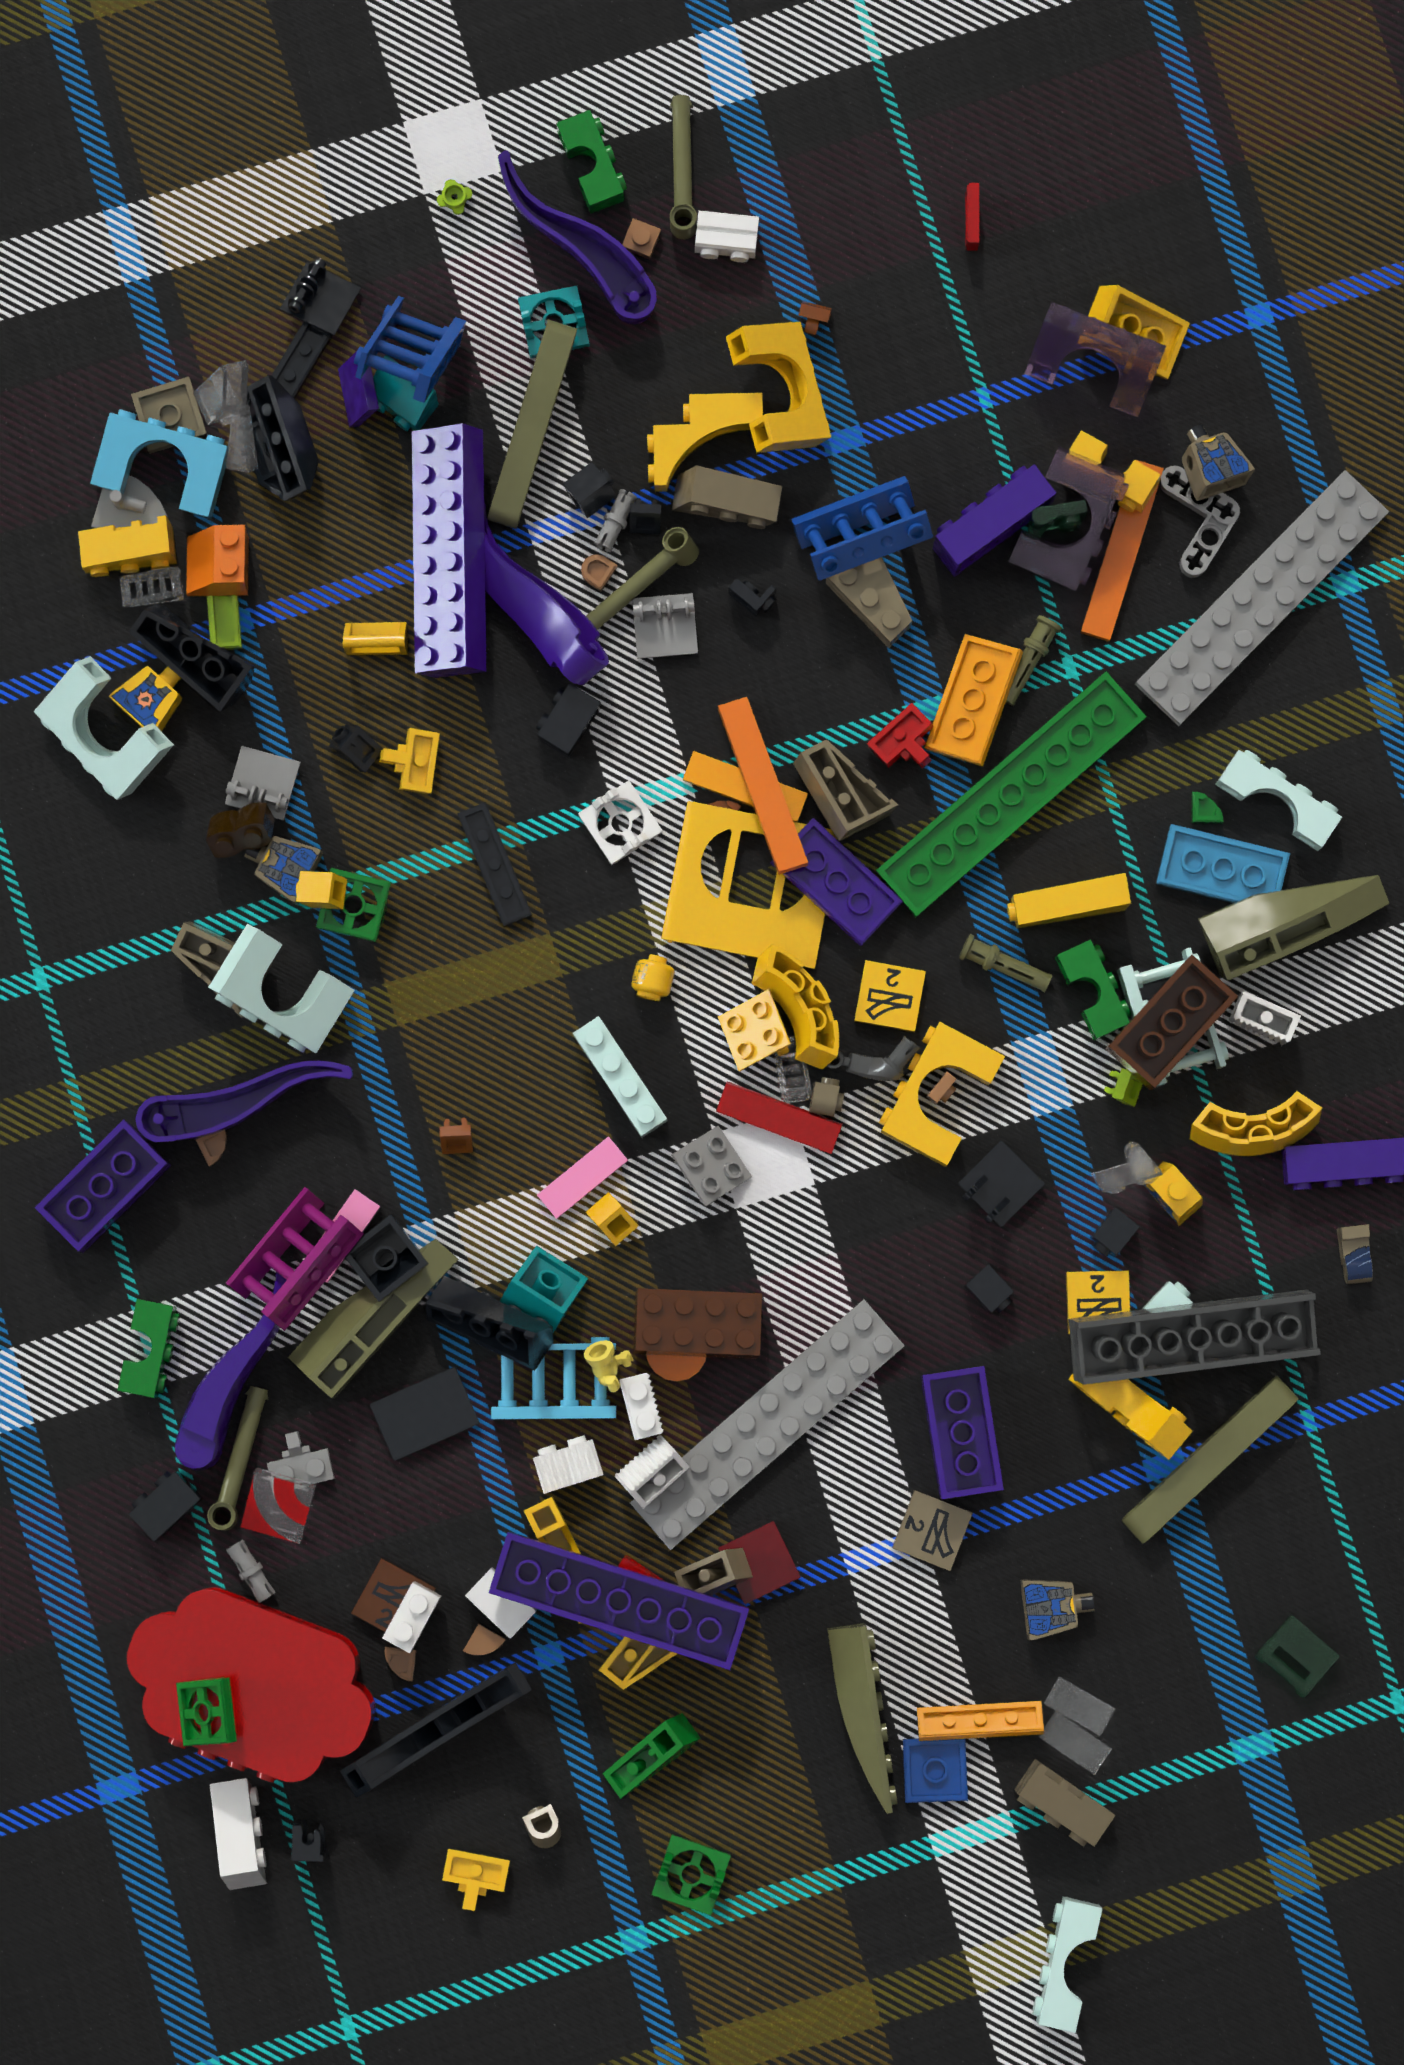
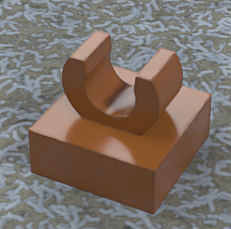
M803 301L800 306L799 316L807 317L804 332L816 335L819 322H829L832 308Z
M462 1118V1125L450 1126V1120L445 1119L444 1126L440 1127L442 1154L473 1153L471 1125H468L466 1118Z

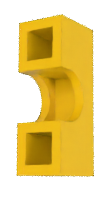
M1081 430L1063 459L1062 470L1066 471L1065 475L1077 483L1084 481L1091 485V489L1102 497H1107L1108 495L1118 500L1119 506L1129 512L1137 510L1142 513L1160 483L1161 474L1136 460L1122 474L1114 475L1108 473L1101 464L1107 455L1108 445Z

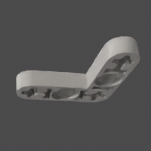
M1170 466L1162 472L1159 486L1161 490L1205 517V520L1179 562L1180 570L1185 576L1197 578L1205 572L1240 514V507L1234 499L1224 493L1208 497L1207 502L1204 504H1196L1191 498V486L1188 488L1185 496L1180 494L1184 489L1177 484L1173 488L1168 486L1169 479L1166 476L1172 477L1174 474L1179 476L1178 482L1184 486L1189 481L1185 469L1179 466ZM1216 497L1219 500L1215 505L1222 509L1226 505L1231 507L1230 514L1233 517L1227 516L1225 519H1222L1219 509L1213 507L1211 512L1206 509L1211 505L1213 498ZM1206 530H1212L1217 534L1218 542L1215 545L1208 546L1203 543L1201 534ZM1199 549L1210 553L1209 557L1205 553L1201 556L1198 562L1202 566L1201 569L1199 567H1195L1193 570L1188 568L1189 562L1186 558L1193 559Z

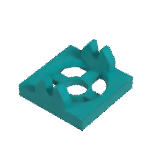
M577 286L518 297L530 359L537 357L541 340L533 332L545 331V321L551 315L559 316L565 325L576 324L578 329L572 350L590 346ZM554 300L567 303L575 313L563 315L561 312L556 311ZM545 302L547 313L543 316L542 320L531 322L534 310L541 303Z

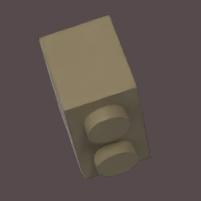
M743 1548L720 1551L674 1572L679 1586L710 1596L753 1578Z

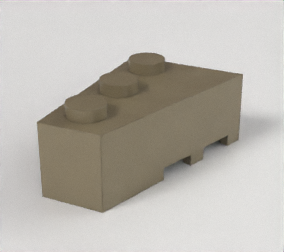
M882 557L826 578V584L888 648L911 628L912 619Z
M827 739L801 752L793 763L839 842L890 816L898 806L892 798L889 800L876 788L877 785L871 779L867 780L854 768L855 765Z
M1036 1759L1014 1789L1019 1795L1017 1800L1032 1811L1037 1807L1046 1813L1043 1819L1059 1829L1062 1824L1072 1832L1069 1837L1083 1847L1087 1842L1095 1847L1115 1817V1814Z

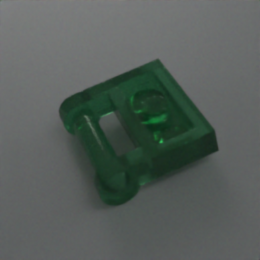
M1082 500L1036 508L1027 526L1029 535L1038 538L1044 534L1045 530L1058 528L1060 532L1077 530L1078 525H1082L1087 514L1086 501Z
M1291 1614L1255 1655L1258 1661L1267 1663L1296 1689L1295 1693L1301 1698H1304L1340 1657ZM1278 1646L1310 1672V1675L1305 1680L1273 1653Z

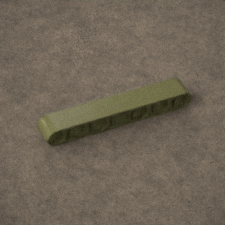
M549 319L547 321L487 518L489 521L517 529L578 328Z
M1278 1375L1275 1376L1130 1510L1121 1521L1142 1544L1148 1541L1289 1410L1299 1398Z

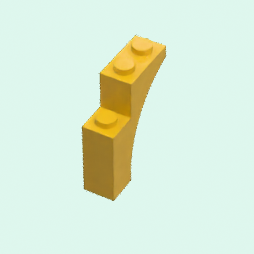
M762 393L689 394V404H683V422H690V424L653 425V434H647L648 453H654V464H648V483H654L655 492H667L670 481L680 464L690 453L705 442L727 433L750 430L749 423L763 416Z

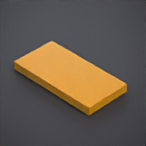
M964 635L935 716L933 728L930 730L924 747L927 751L979 766L984 765L1023 651L971 635Z

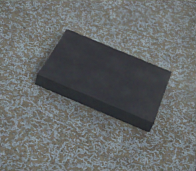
M456 1367L370 1404L394 1461L480 1424Z

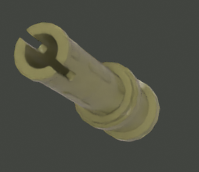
M1038 615L1036 618L1038 623L1030 637H1026L1023 641L1025 649L1006 703L1011 706L1015 705L1018 696L1029 680L1040 658L1048 655V647L1055 634L1060 633L1062 630L1060 625L1042 615Z
M973 934L968 935L959 959H969L982 965V969L990 971L993 968L1045 993L1052 974L999 952L1000 948L995 944L990 946L974 939Z

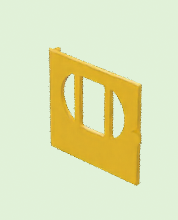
M687 801L661 939L666 940L668 943L679 942L758 958L771 944H774L798 958L805 964L803 967L815 969L825 913L805 894L794 906L781 911L780 903L785 882L783 874L779 875L778 872L776 873L770 909L768 910L732 903L728 900L741 832L745 831L764 835L757 815ZM794 822L797 833L807 824ZM825 828L831 835L835 837L831 829ZM730 830L731 836L720 894L716 898L710 893L703 881L701 860L709 842L718 834Z

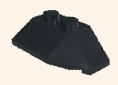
M267 375L245 388L246 399L243 406L240 429L259 485L279 496L283 501H289L311 489L319 460L300 404L272 375Z

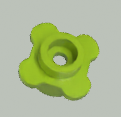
M453 179L447 180L442 194L437 197V203L440 207L446 206L452 209L454 214L460 215L465 210L464 205L466 201L472 197V190L469 187H463ZM454 194L458 196L455 200L452 199V195Z

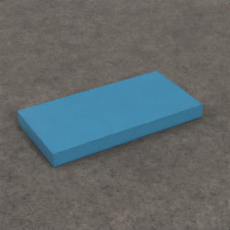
M1170 824L1156 884L1236 903L1255 894L1282 890L1290 853Z

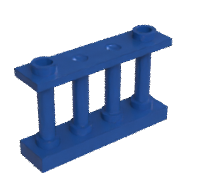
M398 296L392 306H386L381 323L365 347L360 346L354 359V364L358 365L355 377L361 379L369 366L412 382L411 385L416 387L413 399L425 403L460 347L466 321L455 317L449 327H438L401 313L404 298ZM398 324L438 340L432 342L397 329L395 326ZM389 338L429 354L423 356L388 343L386 340ZM380 352L420 368L414 370L376 355Z
M905 476L791 519L801 549L813 545L816 551L810 553L819 581L933 538L927 512L923 510L913 514L910 509L915 504L909 482ZM899 513L902 518L886 525L882 521L883 518ZM869 523L873 530L857 536L853 531ZM842 535L844 541L827 547L825 540Z

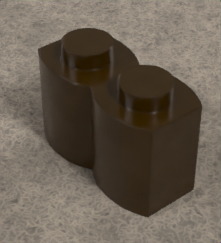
M263 802L248 804L239 811H223L211 817L206 842L216 858L231 857L243 849H260L271 842L275 819L267 803Z

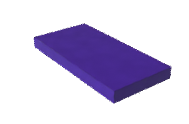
M812 818L798 833L808 860V866L783 873V875L861 947L901 905L903 900L819 822ZM772 860L771 864L776 868L774 861Z

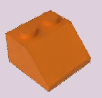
M213 525L187 537V596L248 595L249 537L245 525Z

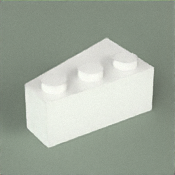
M247 1778L210 1784L221 1879L229 1890L267 1884L264 1869L266 1867L264 1848H261L259 1837L263 1836L260 1817H256L255 1806L259 1805L257 1787H252Z

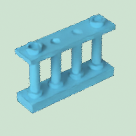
M591 1337V1343L551 1345L548 1351L563 1350V1400H560V1406H548V1400H545L544 1356L536 1370H532V1400H529V1406L517 1407V1400H514V1361L501 1355V1400H498V1407H491V1419L617 1418V1406H610V1400H607V1386L600 1384L595 1375L594 1400H591V1406H579V1400H576V1350H586L587 1347L598 1341H610V1337Z

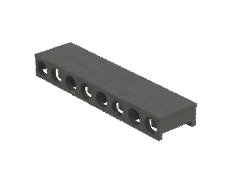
M1298 1290L1070 1318L1068 1320L1074 1381L1085 1385L1321 1355L1320 1349L1317 1347L1314 1310L1316 1293L1309 1290Z

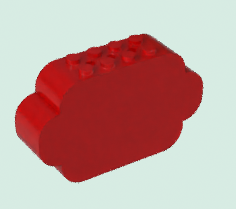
M210 1587L193 1592L180 1603L176 1612H162L147 1618L135 1630L127 1651V1665L131 1675L139 1684L146 1687L142 1709L147 1723L159 1734L169 1737L168 1743L186 1749V1746H183L176 1683L230 1677L237 1741L221 1744L194 1745L193 1747L198 1748L197 1754L205 1758L215 1760L216 1757H221L228 1760L227 1765L234 1769L245 1771V1769L250 1768L258 1771L256 1777L274 1783V1780L277 1779L285 1782L302 1781L319 1769L326 1757L337 1758L352 1753L367 1738L375 1718L376 1705L373 1695L364 1684L356 1680L360 1669V1656L356 1646L349 1638L222 1588ZM207 1688L208 1700L213 1706H219L217 1694ZM196 1693L195 1696H194V1699H193V1702H192V1708H193V1705L196 1703V1701H198V1700H197V1693ZM201 1704L199 1715L203 1721H206L208 1709L204 1704ZM220 1716L214 1717L211 1723L212 1734H215L221 1727ZM195 1722L196 1726L201 1731L200 1725Z

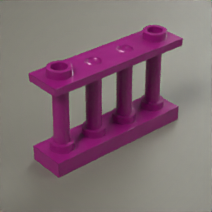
M306 1187L303 1188L226 1282L243 1298L246 1299L252 1292L267 1305L261 1312L284 1331L364 1235L344 1216L340 1215L334 1222L323 1214L320 1208L324 1205V1202ZM310 1220L326 1231L315 1246L300 1235ZM291 1244L306 1255L296 1270L280 1259ZM271 1268L287 1280L276 1294H273L260 1283Z

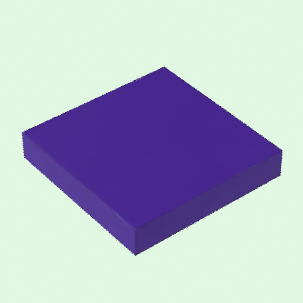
M357 351L338 368L349 428L359 427L379 408L371 367L369 366L361 379L355 377L358 365L354 364V359Z

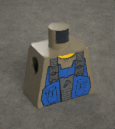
M1203 425L1195 426L1188 431L1187 436L1191 444L1182 456V464L1196 501L1246 485L1255 468L1229 434L1223 432L1209 437Z
M273 836L268 847L246 850L244 857L259 864L254 874L259 880L298 906L299 902H296V884L299 881L300 871L315 872L323 853L318 848Z
M1020 1580L1028 1640H1036L1078 1627L1077 1613L1094 1611L1092 1593L1074 1595L1072 1582Z

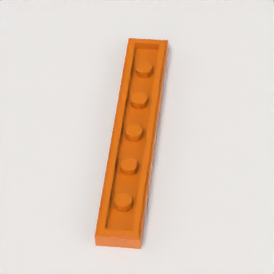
M1136 460L1162 475L1164 468ZM1158 486L1142 513L1137 510L1129 512L1120 506L1080 633L1110 642Z
M744 697L718 705V712L778 874L808 866L807 857L748 698Z

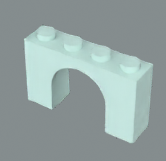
M90 656L73 664L35 709L34 713L40 718L43 726L51 730L61 740L63 747L79 759L83 768L88 773L94 775L103 785L105 792L119 800L134 792L174 744L154 723L139 728L120 751L106 749L95 740L88 725V710L91 702L111 680V677Z
M247 924L208 988L216 992L215 999L227 1007L231 1008L234 1003L242 1008L239 1014L253 1023L257 1019L266 1023L263 1029L278 1038H280L281 1034L290 1038L287 1044L304 1053L305 1049L317 1053L355 990L332 975L319 970L304 996L296 1005L283 1011H271L263 1000L261 991L262 980L283 944L261 930Z

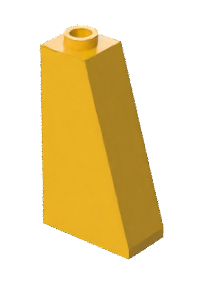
M1126 873L1015 894L1011 898L1012 903L1007 904V911L1010 922L1015 921L1016 928L1125 911L1131 904Z

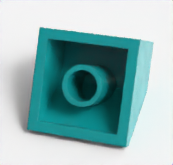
M385 355V356H384V359H387V360H389V361H392V362H395V363L399 364V363L396 362L394 359H392L390 356H388V355ZM377 369L373 377L379 405L377 411L382 414L385 411L389 412L395 417L393 421L405 431H408L410 428L413 431L420 430L439 405L435 389L432 390L425 403L413 399L416 387L411 385L412 382Z
M536 1245L511 1280L500 1302L506 1305L517 1306L523 1313L534 1318L540 1317L553 1326L554 1333L588 1278Z

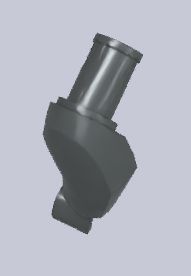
M904 1036L889 1057H871L850 1053L848 1057H844L843 1053L838 1050L840 1062L837 1065L830 1063L827 1066L836 1069L842 1065L846 1066V1072L879 1081H897L904 1076V1066L920 1047Z

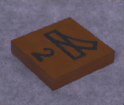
M381 1558L351 1614L386 1632L412 1582L415 1581L434 1592L436 1587Z

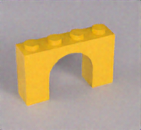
M801 322L742 326L726 336L733 366L747 364L771 366L782 375L790 391L791 399L788 412L764 414L749 423L756 453L813 448L831 438L829 423L826 419L821 393L818 389L814 366L810 359Z
M939 1022L936 1028L930 1025L922 1040L927 1046L922 1055L915 1053L907 1068L913 1071L907 1082L900 1081L893 1095L898 1100L893 1109L886 1108L879 1124L883 1125L881 1133L946 1167L962 1138L931 1122L924 1115L918 1101V1091L922 1080L934 1070L953 1068L989 1086L1005 1056Z

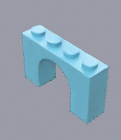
M120 409L118 415L109 413L90 484L111 491L118 490L124 494L133 460L139 451L149 444L157 442L169 443L176 446L182 452L188 466V476L179 509L212 519L231 451L230 447L224 445L225 439L208 434L206 440L194 437L196 432L194 430L178 426L177 431L165 428L166 422L148 418V422L145 423L136 420L137 414Z

